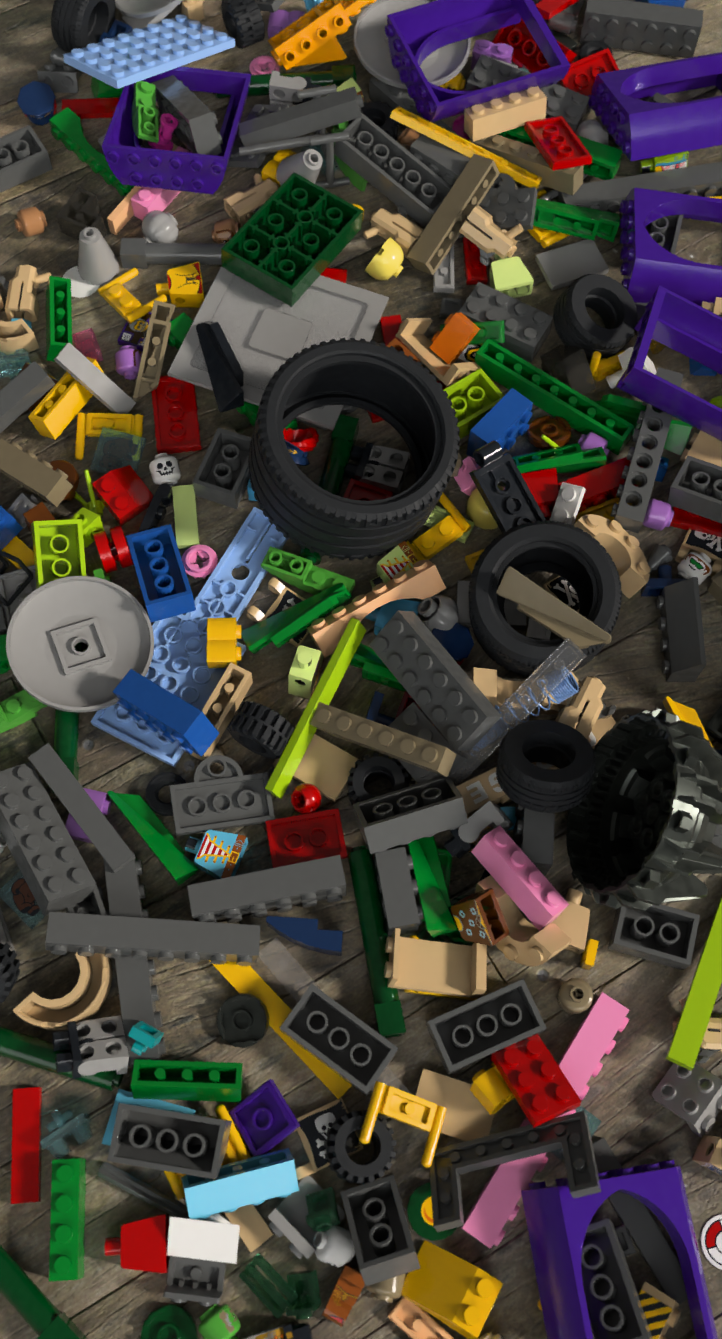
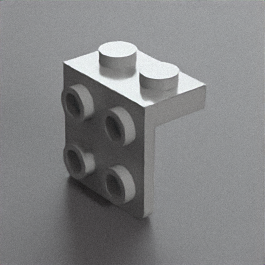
M673 1063L653 1091L652 1097L656 1102L685 1120L692 1132L702 1138L705 1132H709L713 1128L715 1118L722 1110V1080L696 1063L691 1071Z
M307 1176L298 1184L299 1191L287 1196L268 1216L272 1221L268 1226L278 1237L284 1234L291 1241L288 1247L299 1259L303 1255L309 1259L316 1251L313 1246V1239L319 1230L330 1223L338 1225L345 1216L343 1209L312 1177Z

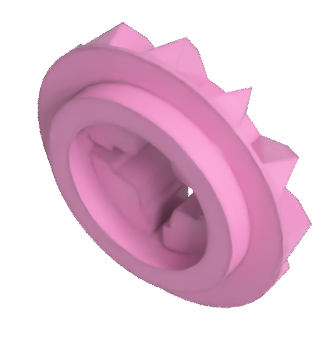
M271 56L256 57L249 66L251 75L272 74V70L280 71L279 65Z
M194 545L184 552L182 562L187 575L193 576L194 579L197 577L205 579L206 576L212 574L217 566L218 557L211 547ZM198 555L202 561H205L203 562V568L196 564Z

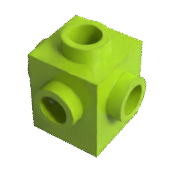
M84 507L69 518V520L82 519L85 548L95 541L93 533L104 530L100 515Z

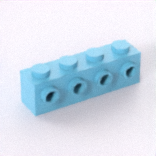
M289 1148L222 1165L217 1179L192 1175L181 1176L189 1219L204 1220L210 1217V1215L220 1212H233L238 1207L249 1204L259 1205L267 1199L275 1197L284 1198L293 1192L299 1191L295 1163Z

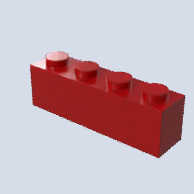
M627 457L563 481L582 486L586 489L578 513L591 506L602 504L611 498H617L616 493L619 484L624 485L625 479L621 478L625 465L629 466L630 463L629 460H626ZM562 482L558 483V489H559V490H560V487H561Z

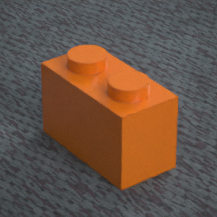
M461 312L450 314L444 322L446 325L444 329L438 331L431 339L433 343L429 348L447 364H452L458 359L480 330L478 326Z

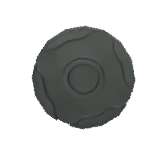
M241 993L229 997L217 1013L219 1034L234 1047L246 1048L257 1044L265 1036L269 1027V1014L266 1006L259 998L251 994Z

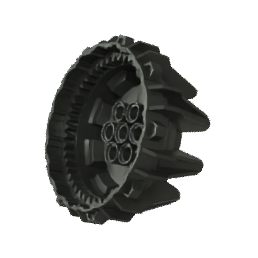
M659 708L651 712L642 710L633 716L626 714L594 746L596 767L590 791L579 805L568 810L566 844L570 865L573 870L571 873L574 881L581 883L584 892L591 895L596 903L615 909L624 906L644 912L651 905L658 906L661 903L695 900L706 897L708 893L707 886L694 874L722 873V849L711 843L717 824L722 825V756L711 746L709 740L704 739L701 727L680 720L678 715Z

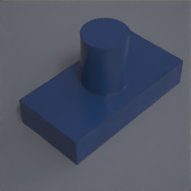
M662 565L658 567V578H649L648 583L641 588V596L657 597L661 594L664 587L686 579H673L672 567Z
M375 691L366 719L389 726L395 718L379 713L384 694Z

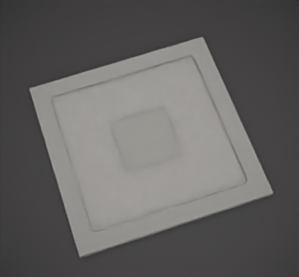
M221 266L167 375L213 390L196 326L213 320V322L217 321L243 370L244 386L241 388L244 392V401L259 406L265 388L274 373L278 371L282 364L285 365L286 360L292 358L295 353H301L302 349L310 348L313 344L319 345L322 341L327 343L331 339L338 341L340 338H345V340L355 338V340L365 339L370 342L389 297L320 275L298 301L290 307ZM328 405L314 408L296 418L334 430L344 405Z

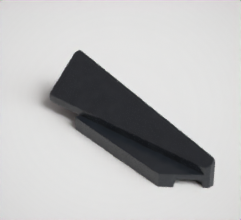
M210 320L198 324L196 330L219 412L222 413L244 406V392L241 388L244 386L243 370L219 322Z

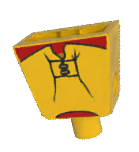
M199 262L168 269V282L156 283L157 296L161 294L165 296L170 295L171 304L176 305V307L200 308L204 301Z

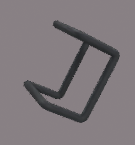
M0 550V561L4 564L0 569V575L9 566V563L4 558L6 557L17 562L29 576L8 601L0 594V601L5 606H10L32 581L34 576L19 558Z

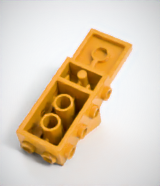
M323 0L267 40L273 49L270 51L272 57L279 67L283 65L286 70L291 67L344 60L347 56L336 35H342L348 31V27L352 25L348 18L350 15H357L366 4L370 5L376 0Z

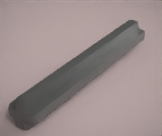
M103 1162L98 1169L97 1175L172 1217L189 1219L186 1205L108 1162Z

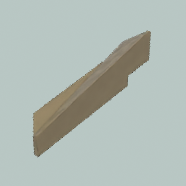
M154 300L133 395L135 402H138L140 398L159 386L171 329L170 321L176 307L174 304Z
M511 566L507 568L496 594L518 603L517 610L578 649L603 643L610 644L612 636Z

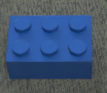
M511 388L470 430L466 454L474 458L473 452L493 440L500 444L503 452L506 449L510 450L515 444L516 438L519 435L523 436L529 429L530 425L528 422L533 414L531 412L533 402L514 388Z

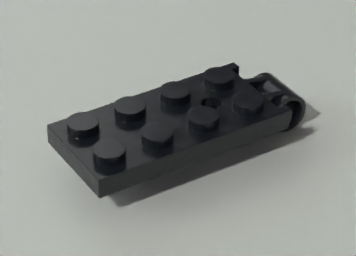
M494 440L473 452L474 460L481 468L473 470L469 474L502 533L523 523L546 521L510 453L506 452L503 454L500 444ZM499 482L504 485L503 490L498 488Z

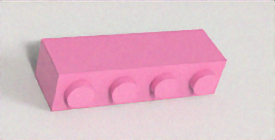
M178 146V148L175 150L178 152L192 153L180 146ZM141 187L131 198L134 216L143 221V218L151 211L159 210L163 212L181 191Z
M501 826L484 835L471 851L538 931H541L553 922L569 905Z

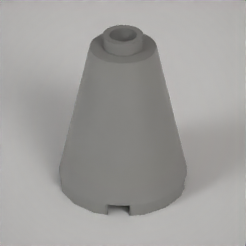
M309 149L284 158L276 170L277 181L282 185L293 173H296L315 184L323 163L321 154L314 149Z
M84 228L79 234V275L82 280L90 282L91 285H105L114 280L113 277L116 273L118 275V259L97 228Z

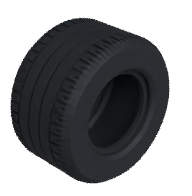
M542 520L527 522L526 524L523 523L517 525V527H512L507 532L505 531L500 534L499 537L491 541V544H488L479 556L469 583L470 622L475 637L480 646H482V649L486 654H489L493 661L496 660V663L501 667L504 666L508 671L512 670L515 674H523V676L529 678L530 676L532 678H540L561 665L567 667L570 672H574L585 666L587 662H590L604 647L605 643L578 649L562 638L536 640L526 637L515 631L508 624L504 612L505 598L496 594L509 566L522 575L539 571L557 574L568 581L574 588L579 601V614L608 634H611L617 622L622 602L619 573L607 550L600 545L599 541L592 538L590 534L583 532L584 530L559 521Z

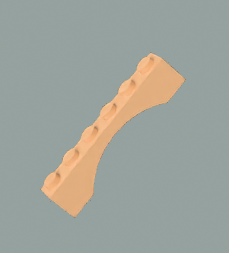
M428 559L420 560L408 571L395 574L393 579L387 583L376 585L373 587V591L366 595L362 594L355 597L352 603L345 607H337L329 616L316 619L307 630L318 650L322 651L323 657L326 658L335 651L351 618L361 622L369 613L384 604L400 599L430 598L446 589V586L436 565Z

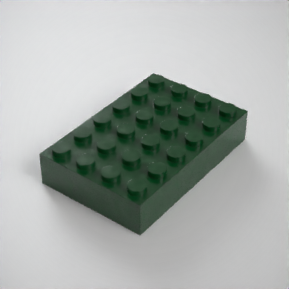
M293 173L222 247V267L292 307L361 230L363 210L302 176Z

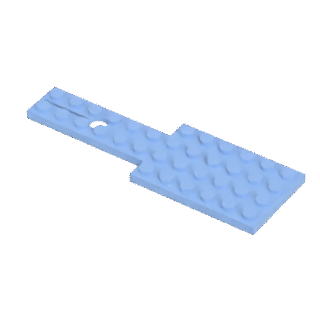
M253 507L194 600L196 611L188 612L186 615L181 614L155 621L152 625L154 652L150 668L145 677L201 711L227 669L208 668L207 618H236L238 621L268 572L261 567V564L270 546L282 550L288 540L281 531L278 532L274 524L271 525L268 517H265L262 510ZM247 567L250 571L247 578L237 580L232 576L234 568ZM237 642V647H241L243 656L246 646ZM118 703L98 710L90 721L93 726L174 768L184 753V750L179 746L180 743L175 741L172 744L161 735L162 732L159 730L155 733L147 728L143 720L135 721L127 714L128 711Z

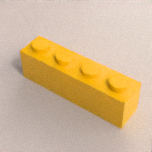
M86 357L103 372L96 359ZM66 372L28 418L40 435L56 440L84 405L88 403L93 394Z

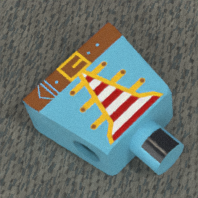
M209 829L206 831L203 840L190 836L186 842L185 851L196 854L194 864L198 869L216 879H222L236 875L247 848L248 840L243 835Z

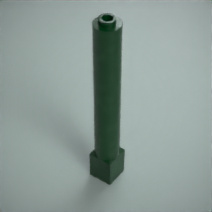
M355 64L332 66V70L280 73V76L291 78L296 76L303 77L304 79L305 77H311V84L321 85V87L336 84L337 88L351 77L356 82ZM271 74L251 75L247 97L269 95ZM213 93L217 94V98L231 97L229 94Z
M340 415L332 431L331 445L319 487L337 496L340 494L345 469L359 432V418ZM301 548L300 557L311 560L314 566L321 563L322 556L319 553H311L309 549Z
M77 643L74 649L78 652H83L84 643ZM55 709L53 749L78 781L79 763L77 762L80 712H67Z
M357 846L352 848V852L348 853L347 856L378 1033L384 1038L402 1036L406 1034L398 989L387 987L388 978H384L386 961L389 962V953L385 951L388 935L373 854H370L366 846Z
M0 1027V1056L72 1078L71 1071L58 1073L56 1071V1054L68 1052V1049L53 1051V1044L51 1042ZM116 1070L98 1072L90 1076L81 1075V1078H76L75 1080L112 1091L115 1086H120L124 1074L116 1075Z
M0 1245V1293L39 1336L37 1339H87L71 1319L54 1306Z

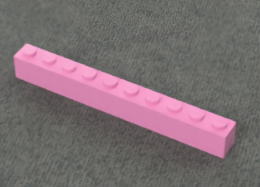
M603 992L596 997L557 1063L581 1101L589 1091L590 1087L586 1084L590 1077L595 1078L603 1066L600 1060L604 1053L609 1055L616 1044V1041L613 1040L617 1031L622 1032L629 1022V1019L626 1017L629 1009ZM573 1109V1110H571V1111H569V1112H567V1113H565V1114H562V1115H560V1116H558V1117L565 1116V1115H569V1114H572V1113H576V1110ZM525 1117L520 1127L531 1124L527 1117ZM546 1153L497 1165L465 1218L464 1226L460 1228L490 1249L493 1244L498 1246L506 1233L503 1230L505 1223L508 1219L512 1222L520 1209L517 1203L522 1196L521 1191L530 1189L529 1183H534L531 1179L536 1170L541 1172L549 1159L545 1156Z

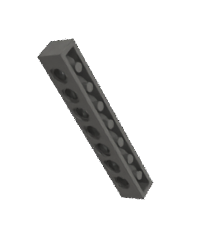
M658 367L655 374L681 387L684 374ZM644 401L642 405L646 406L645 411H640L637 423L641 425L639 429H635L632 438L635 446H630L626 459L630 463L629 466L625 465L621 476L622 479H625L624 485L619 484L616 497L620 499L618 504L614 503L610 516L614 517V520L621 524L623 529L639 533L644 522L672 420L670 414Z

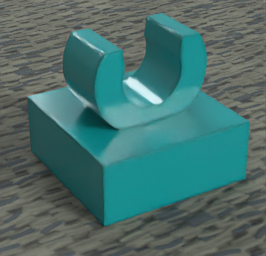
M143 1021L138 1022L132 1026L128 1035L136 1040L131 1051L140 1056L142 1052H146L148 1047L152 1049L160 1043L164 1033Z

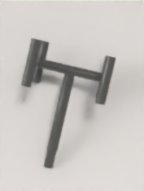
M336 84L297 90L298 99L310 97L317 99L323 95L337 92ZM324 128L314 131V135L238 148L239 156L321 145L326 161V180L317 181L315 184L323 189L350 185L349 177L334 179V142L350 140L349 131L331 134V132L326 133Z

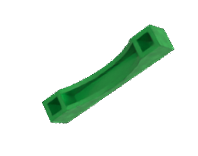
M66 107L49 119L50 131L56 140H60L69 151H73L80 161L86 162L94 173L100 174L107 184L114 186L121 196L126 197L134 186L122 184L113 174L105 156L87 142L84 137L80 117Z

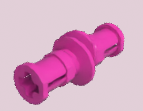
M164 113L160 117L158 143L148 141L151 146L150 149L172 151L173 142L171 139L174 129L178 127V120L171 114Z

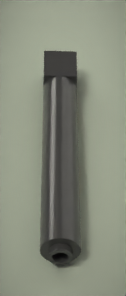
M121 238L120 257L123 268L148 269V264L188 265L199 262L200 265H222L221 249L226 243H147L146 238Z

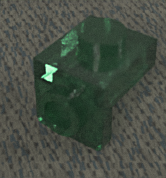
M332 1187L305 1195L308 1215L305 1216L306 1223L314 1232L328 1231L332 1226L340 1224L335 1191Z
M317 1271L290 1272L286 1276L291 1306L285 1310L286 1316H296L297 1320L308 1319L322 1306Z

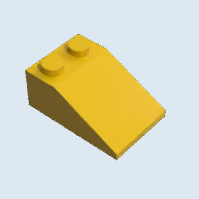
M424 1240L417 1254L420 1269L407 1273L401 1295L467 1339H477L503 1283L479 1267Z

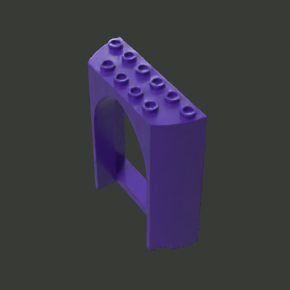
M436 0L387 15L385 33L388 38L392 65L394 68H397L401 82L405 83L409 97L413 98L417 112L421 113L424 119L432 123L462 114L464 109L527 90L530 87L538 86L541 89L557 84L559 80L564 79L570 68L569 61L533 0ZM522 18L551 67L487 88L473 91H455L441 88L428 82L420 65L432 52L445 45L520 23Z
M722 52L599 73L595 78L591 95L588 96L590 97L588 105L630 161L722 145V96L679 103H656L638 100L652 97L657 92L664 95L716 86L722 92Z
M180 66L141 80L152 84V82L174 75L191 91L231 95L220 131L223 141L221 145L222 153L217 155L141 148L143 139L136 137L132 123L131 106L134 101V83L124 86L102 144L106 161L116 178L124 185L214 194L219 188L226 172L249 91L251 74Z
M634 187L626 199L621 201L619 212L622 213L620 228H623L620 236V243L623 244L620 253V259H623L620 274L623 275L621 285L627 289L634 302L648 303L659 285L701 306L702 301L714 303L716 297L722 298V266L697 263L678 257L660 246L645 228L651 222L670 215H683V218L722 223V199Z
M659 285L648 302L645 313L635 325L634 330L639 333L628 367L617 382L616 388L722 441L721 408L643 369L651 340L654 339L722 375V317Z
M674 1160L598 1173L601 1192L574 1199L569 1190L567 1177L555 1179L556 1185L546 1186L545 1181L529 1183L530 1189L521 1191L547 1339H593L581 1274L582 1247L593 1215L600 1205L616 1191L626 1193L642 1202L662 1222L678 1254L696 1339H718L680 1165H675Z

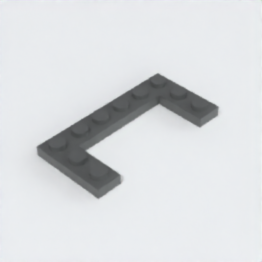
M580 1111L553 1118L534 1128L530 1124L436 1149L432 1165L429 1167L433 1226L436 1231L441 1232L464 1226L460 1174L562 1148L569 1190L573 1199L601 1192L590 1129L585 1112Z

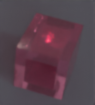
M92 328L72 334L75 347L85 357L96 359L97 362L103 361V356Z

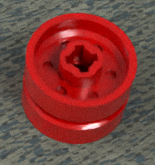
M121 525L110 528V539L104 530L93 533L106 574L117 571V560L122 568L134 565Z

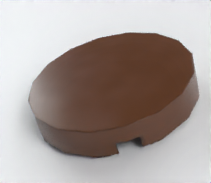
M542 416L529 424L528 440L537 448L544 450L553 449L552 446L541 438L542 434L560 447L566 445L571 438V426L568 421L556 416L555 419L550 418V416Z

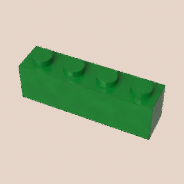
M49 276L45 292L46 360L54 361V358L68 342L72 344L71 279Z
M134 1059L131 1081L133 1098L241 1102L242 1063Z
M86 1159L52 1160L49 1282L84 1278Z

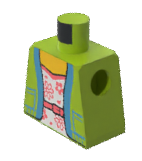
M688 151L640 161L641 173H653L685 168L688 162Z

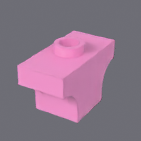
M468 456L462 461L463 465L459 469L458 475L454 478L462 492L470 496L477 487L469 473L481 467L475 462L474 458Z

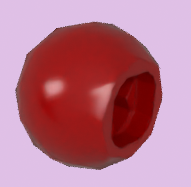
M302 783L293 790L291 803L295 810L302 814L313 813L321 805V793L315 785Z

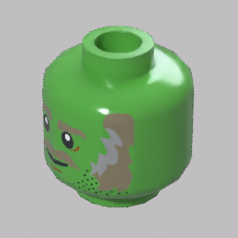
M214 1304L199 1317L201 1323L198 1326V1330L204 1339H239L236 1333L241 1327L240 1321L227 1304Z

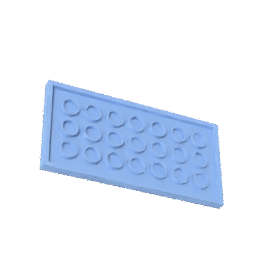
M178 14L175 18L163 19L160 23L148 24L145 28H136L127 34L121 33L117 37L105 38L102 42L90 43L87 47L81 49H72L71 52L63 54L64 63L119 89L235 47V39L228 36L225 32H219L211 26L201 24L198 20L188 19L186 15Z

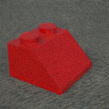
M130 465L111 470L92 483L94 493L121 526L147 509L154 496Z

